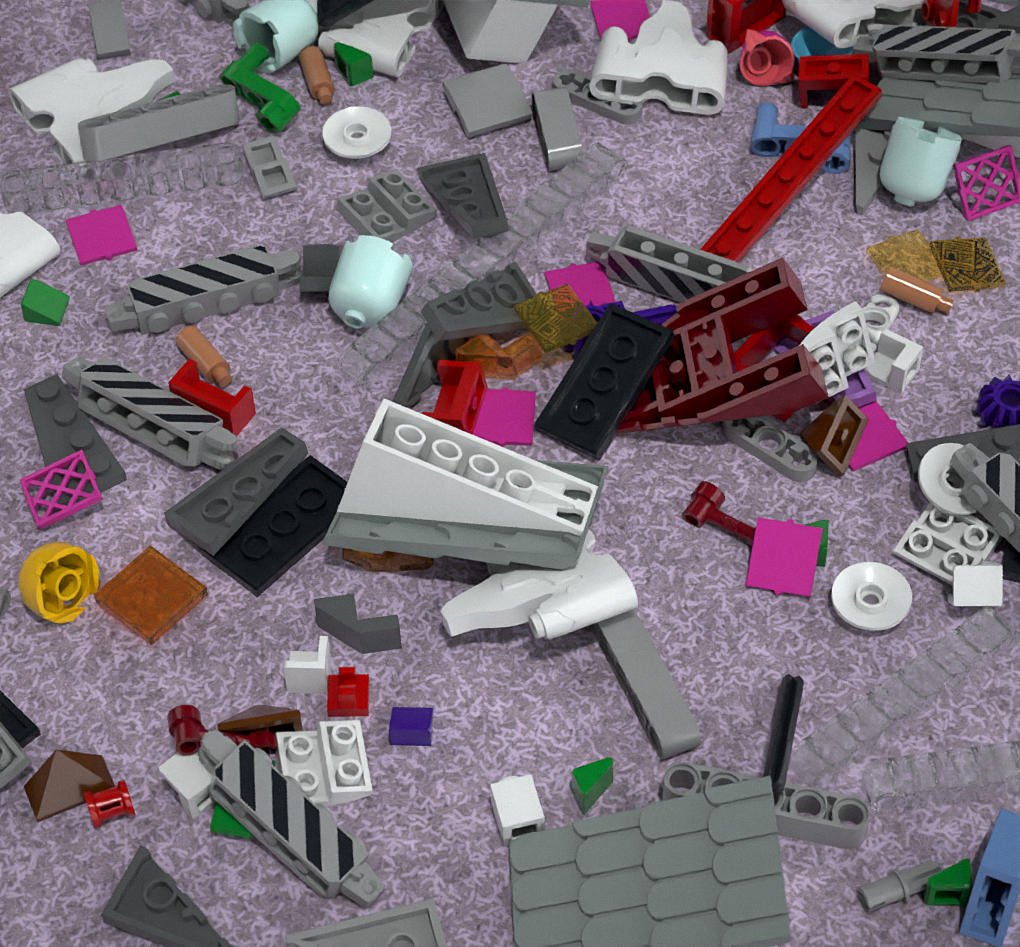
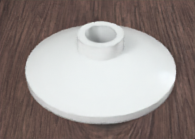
M361 106L349 107L337 111L327 119L322 130L323 141L330 151L341 157L365 158L380 152L387 146L391 138V125L387 117L375 109Z
M944 443L931 448L919 464L918 480L921 490L934 506L944 512L953 515L973 514L978 510L973 508L961 493L965 482L950 463L953 453L964 445ZM947 481L954 483L956 488L950 486Z
M861 562L853 564L839 573L832 586L831 599L836 612L847 623L860 629L878 631L894 627L904 620L911 608L912 591L905 577L894 568L878 562ZM872 600L877 604H867L865 601Z

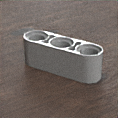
M567 88L533 91L534 116H537L535 121L540 140H543L541 144L546 164H549L547 166L548 171L583 166L584 158L581 138Z

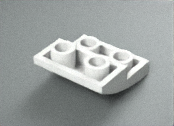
M857 301L829 316L801 342L821 366L829 397L849 388L847 376L875 363L864 312Z
M930 502L919 520H913L893 550V553L953 586V567L955 565H980V562H986L1003 539V536L999 535L993 526L970 514H949Z
M360 720L321 721L317 731L276 732L278 748H275L278 771L284 776L294 778L301 785L304 794L315 804L323 806L341 804L372 794L373 790Z

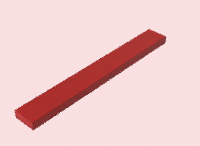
M852 74L700 250L739 263L882 97V89Z

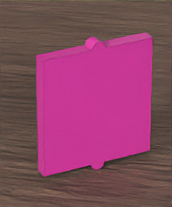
M594 0L590 2L600 41L603 33L610 27L621 28L628 36V42L631 39H637L641 25L650 18L645 0Z
M122 205L99 211L93 209L88 214L65 219L81 266L105 259L111 261L113 257L138 251Z
M599 261L582 265L570 264V267L544 272L552 300L554 296H558L557 301H553L554 304L575 306L578 303L582 306H587L591 300L594 306H600L604 303L616 302L608 277H606L604 266ZM556 294H570L571 296L556 295ZM565 297V301L560 302L559 298ZM567 297L571 298L570 303L566 300ZM563 309L556 312L558 314H565V311H569L570 309ZM558 315L559 320L563 321V318Z
M503 387L502 390L487 389L473 435L501 447L505 445L532 446L536 391L509 390L507 387Z
M877 401L859 408L869 420L848 465L852 472L907 449L906 443L908 441L896 427V420H891Z
M758 517L746 586L773 590L776 595H781L782 592L811 597L823 528L795 524L792 519L783 522Z

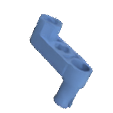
M769 102L761 103L757 106L756 126L752 130V151L758 156L780 158L807 126L777 124L778 107ZM850 135L847 136L822 165L821 168L826 173L840 174L849 169L851 156Z

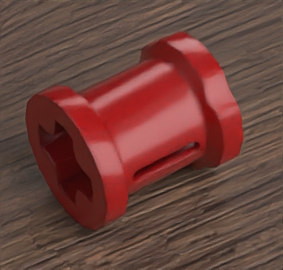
M125 779L118 781V786L94 794L91 791L84 792L95 828L100 827L102 821L123 814H127L129 817L136 815Z

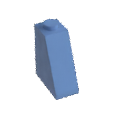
M1001 809L980 863L959 932L996 947H1002L1020 894V815Z

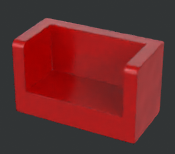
M869 54L800 56L798 82L801 109H808L809 90H839L852 74L870 82Z
M188 359L168 382L170 392L223 419L222 427L230 431V433H234L236 437L256 415L252 388L243 386L236 396H233L201 380L197 362L192 359Z
M439 360L436 368L442 387L433 413L422 412L421 414L473 435L488 388L481 363Z

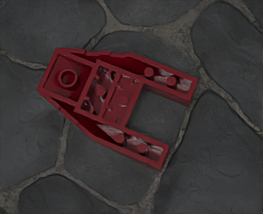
M783 257L685 300L676 306L677 313L661 324L673 330L676 337L616 434L793 413L829 398L822 368L804 344L739 372L737 371L732 348L733 342L808 310L801 281Z

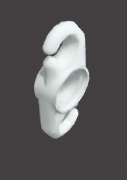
M886 294L872 296L870 299L871 303L862 308L865 321L873 320L882 324L881 326H873L866 323L870 341H872L873 352L877 349L876 344H879L881 332L884 329L890 330L900 310L897 299ZM884 303L889 307L875 306V304Z

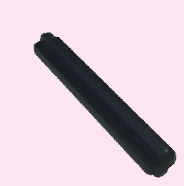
M790 674L782 678L763 777L771 776L772 791L776 795L782 793L785 788L804 686L802 677H793Z

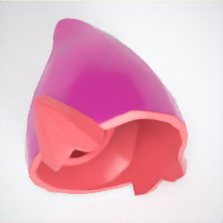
M747 29L746 43L742 46L739 59L740 70L744 78L757 86L780 85L792 82L795 79L793 74L794 52L787 39L774 31L762 30L757 32Z

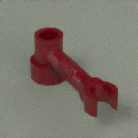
M701 481L691 494L692 501L682 513L683 519L697 528H701L705 521H708L735 536L737 535V537L747 541L749 546L753 547L756 527L754 528L738 519L736 520V518L719 510L725 501L724 493L714 484Z
M192 705L176 706L167 715L169 733L174 737L177 753L184 756L193 755L199 751L202 736L209 729H205L204 725H202L201 714L198 708ZM220 731V733H223V736H227L237 746L245 740L253 748L262 749L269 757L268 747L278 748L276 735L272 732L263 731L241 735Z

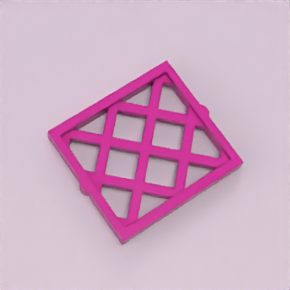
M1006 145L953 164L958 187L957 194L960 196L963 215L966 221L1020 203L1019 172L1016 168L1012 145ZM999 155L996 163L988 160V158ZM1005 156L1008 158L1009 171L1000 167ZM978 162L974 171L966 167ZM984 163L993 168L987 179L979 175ZM962 171L971 175L966 187L963 184ZM997 171L1006 176L1001 187L992 183ZM976 179L984 183L979 195L970 190ZM1011 179L1015 191L1014 195L1005 190ZM989 187L998 191L992 203L984 198ZM967 195L976 199L971 210L968 207ZM1002 195L1010 199L998 204ZM981 202L988 206L985 209L977 211Z
M83 450L19 479L27 499L26 504L31 509L39 530L103 500L95 480L96 475L91 470ZM79 462H83L86 471L84 474L74 472ZM70 465V467H69L68 470L62 469V468H64V467ZM55 474L64 475L60 486L50 484ZM46 476L44 482L37 481ZM71 477L81 480L76 490L66 488ZM87 481L91 482L94 488L92 494L82 492ZM31 485L40 487L35 498L31 497L29 492ZM46 489L56 491L51 502L42 500ZM62 493L73 495L67 506L58 504ZM79 497L85 498L84 500H81L76 503ZM38 505L48 507L43 518L38 516L36 510ZM54 509L61 510L55 514H52Z

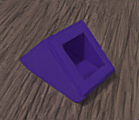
M392 707L389 723L390 745L431 746L434 708Z

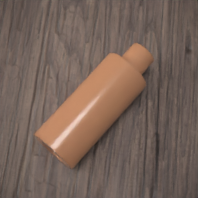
M316 46L306 47L301 50L298 59L309 90L315 100H319L322 105H328L333 100L332 95L335 92V87L322 51Z
M892 266L889 267L879 289L932 314L935 308L948 314L954 300L942 295L944 289Z
M188 326L181 330L176 337L177 346L189 359L197 362L198 370L208 382H217L221 387L230 384L232 381V376L228 373L230 365L196 326Z

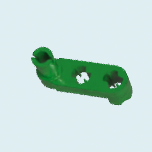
M253 42L251 47L238 61L233 60L221 72L219 79L223 85L234 86L238 96L260 108L255 114L257 120L267 130L276 134L296 116L301 107L289 92L254 73L270 58V55L262 44Z

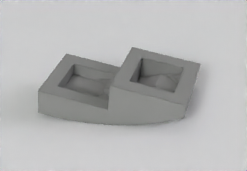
M121 0L88 4L98 59L131 54Z
M275 135L242 144L244 157L263 200L297 190L286 157L283 158Z

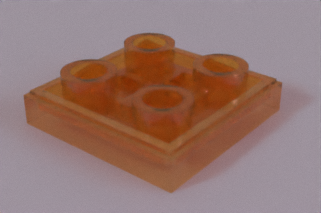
M150 545L96 592L94 598L99 606L152 645L205 598L208 592L204 584Z

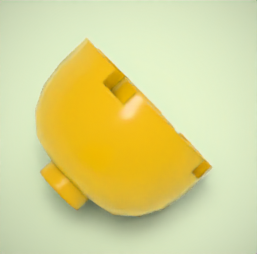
M60 541L43 544L31 551L23 561L18 574V588L27 607L39 617L59 624L76 619L87 608L78 606L90 593L96 595L99 587V569L96 559L91 554L85 552L83 548ZM72 599V604L63 605V601Z

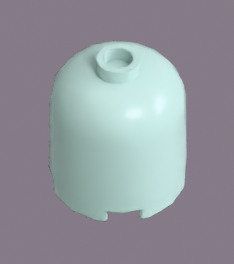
M264 0L241 12L240 17L233 22V34L240 50L245 47L247 51L253 42H259L268 50L270 58L258 68L259 71L264 73H272L292 61L299 55L301 50L315 43L319 33L316 13L306 0Z
M898 117L895 124H893L880 167L881 182L888 191L895 194L894 200L898 203L914 206L916 201H932L940 196L945 189L953 169V164H955L961 148L962 137L942 127H939L938 132L935 133L923 129L924 121Z
M360 235L356 242L350 243V241H347L344 245L330 284L328 300L333 312L352 328H376L389 321L409 281L413 269L412 261L407 254L404 253V256L401 257L398 253L391 250L393 243L375 236Z

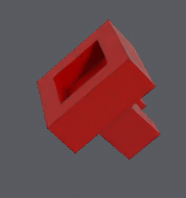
M339 667V675H328V717L369 716V674H357L355 667Z

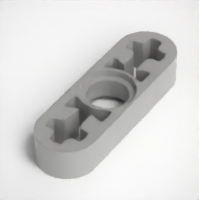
M564 69L557 72L553 77V89L565 87L563 84L567 85L566 88L572 104L620 124H633L642 117V101L633 102L632 105L614 101L610 102L608 100L598 102L590 100L589 97L592 96L589 87L591 76L573 69Z
M764 417L722 421V433L726 439L790 480L805 482L812 479L816 474L818 456L813 449ZM742 421L745 422L746 427L744 425H741L740 423ZM733 423L740 424L737 427L732 426ZM764 439H773L780 446L773 450H767L762 448L759 442ZM804 460L807 462L806 465L802 463L798 466L793 465V461L799 463Z

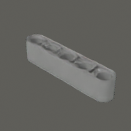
M216 85L86 119L79 122L77 126L83 159L94 162L237 124L240 118L235 87L232 85Z
M635 609L589 625L603 653L608 652V655L605 657L620 685L625 684L622 689L636 715L642 716L639 721L654 749L659 748L660 751L656 752L658 757L665 759L700 746L701 735L698 725Z
M677 762L671 764L664 772L662 800L702 793L706 788L761 777L688 762ZM787 782L782 793L776 795L773 792L779 836L842 849H854L864 843L870 820V809L862 799ZM676 787H685V788H688L689 790H687V791H677V790H675L674 788H676ZM801 812H809V813L813 814L814 816H813V817H804V816L800 815L799 813H801ZM842 821H852L857 825L848 826L843 824Z

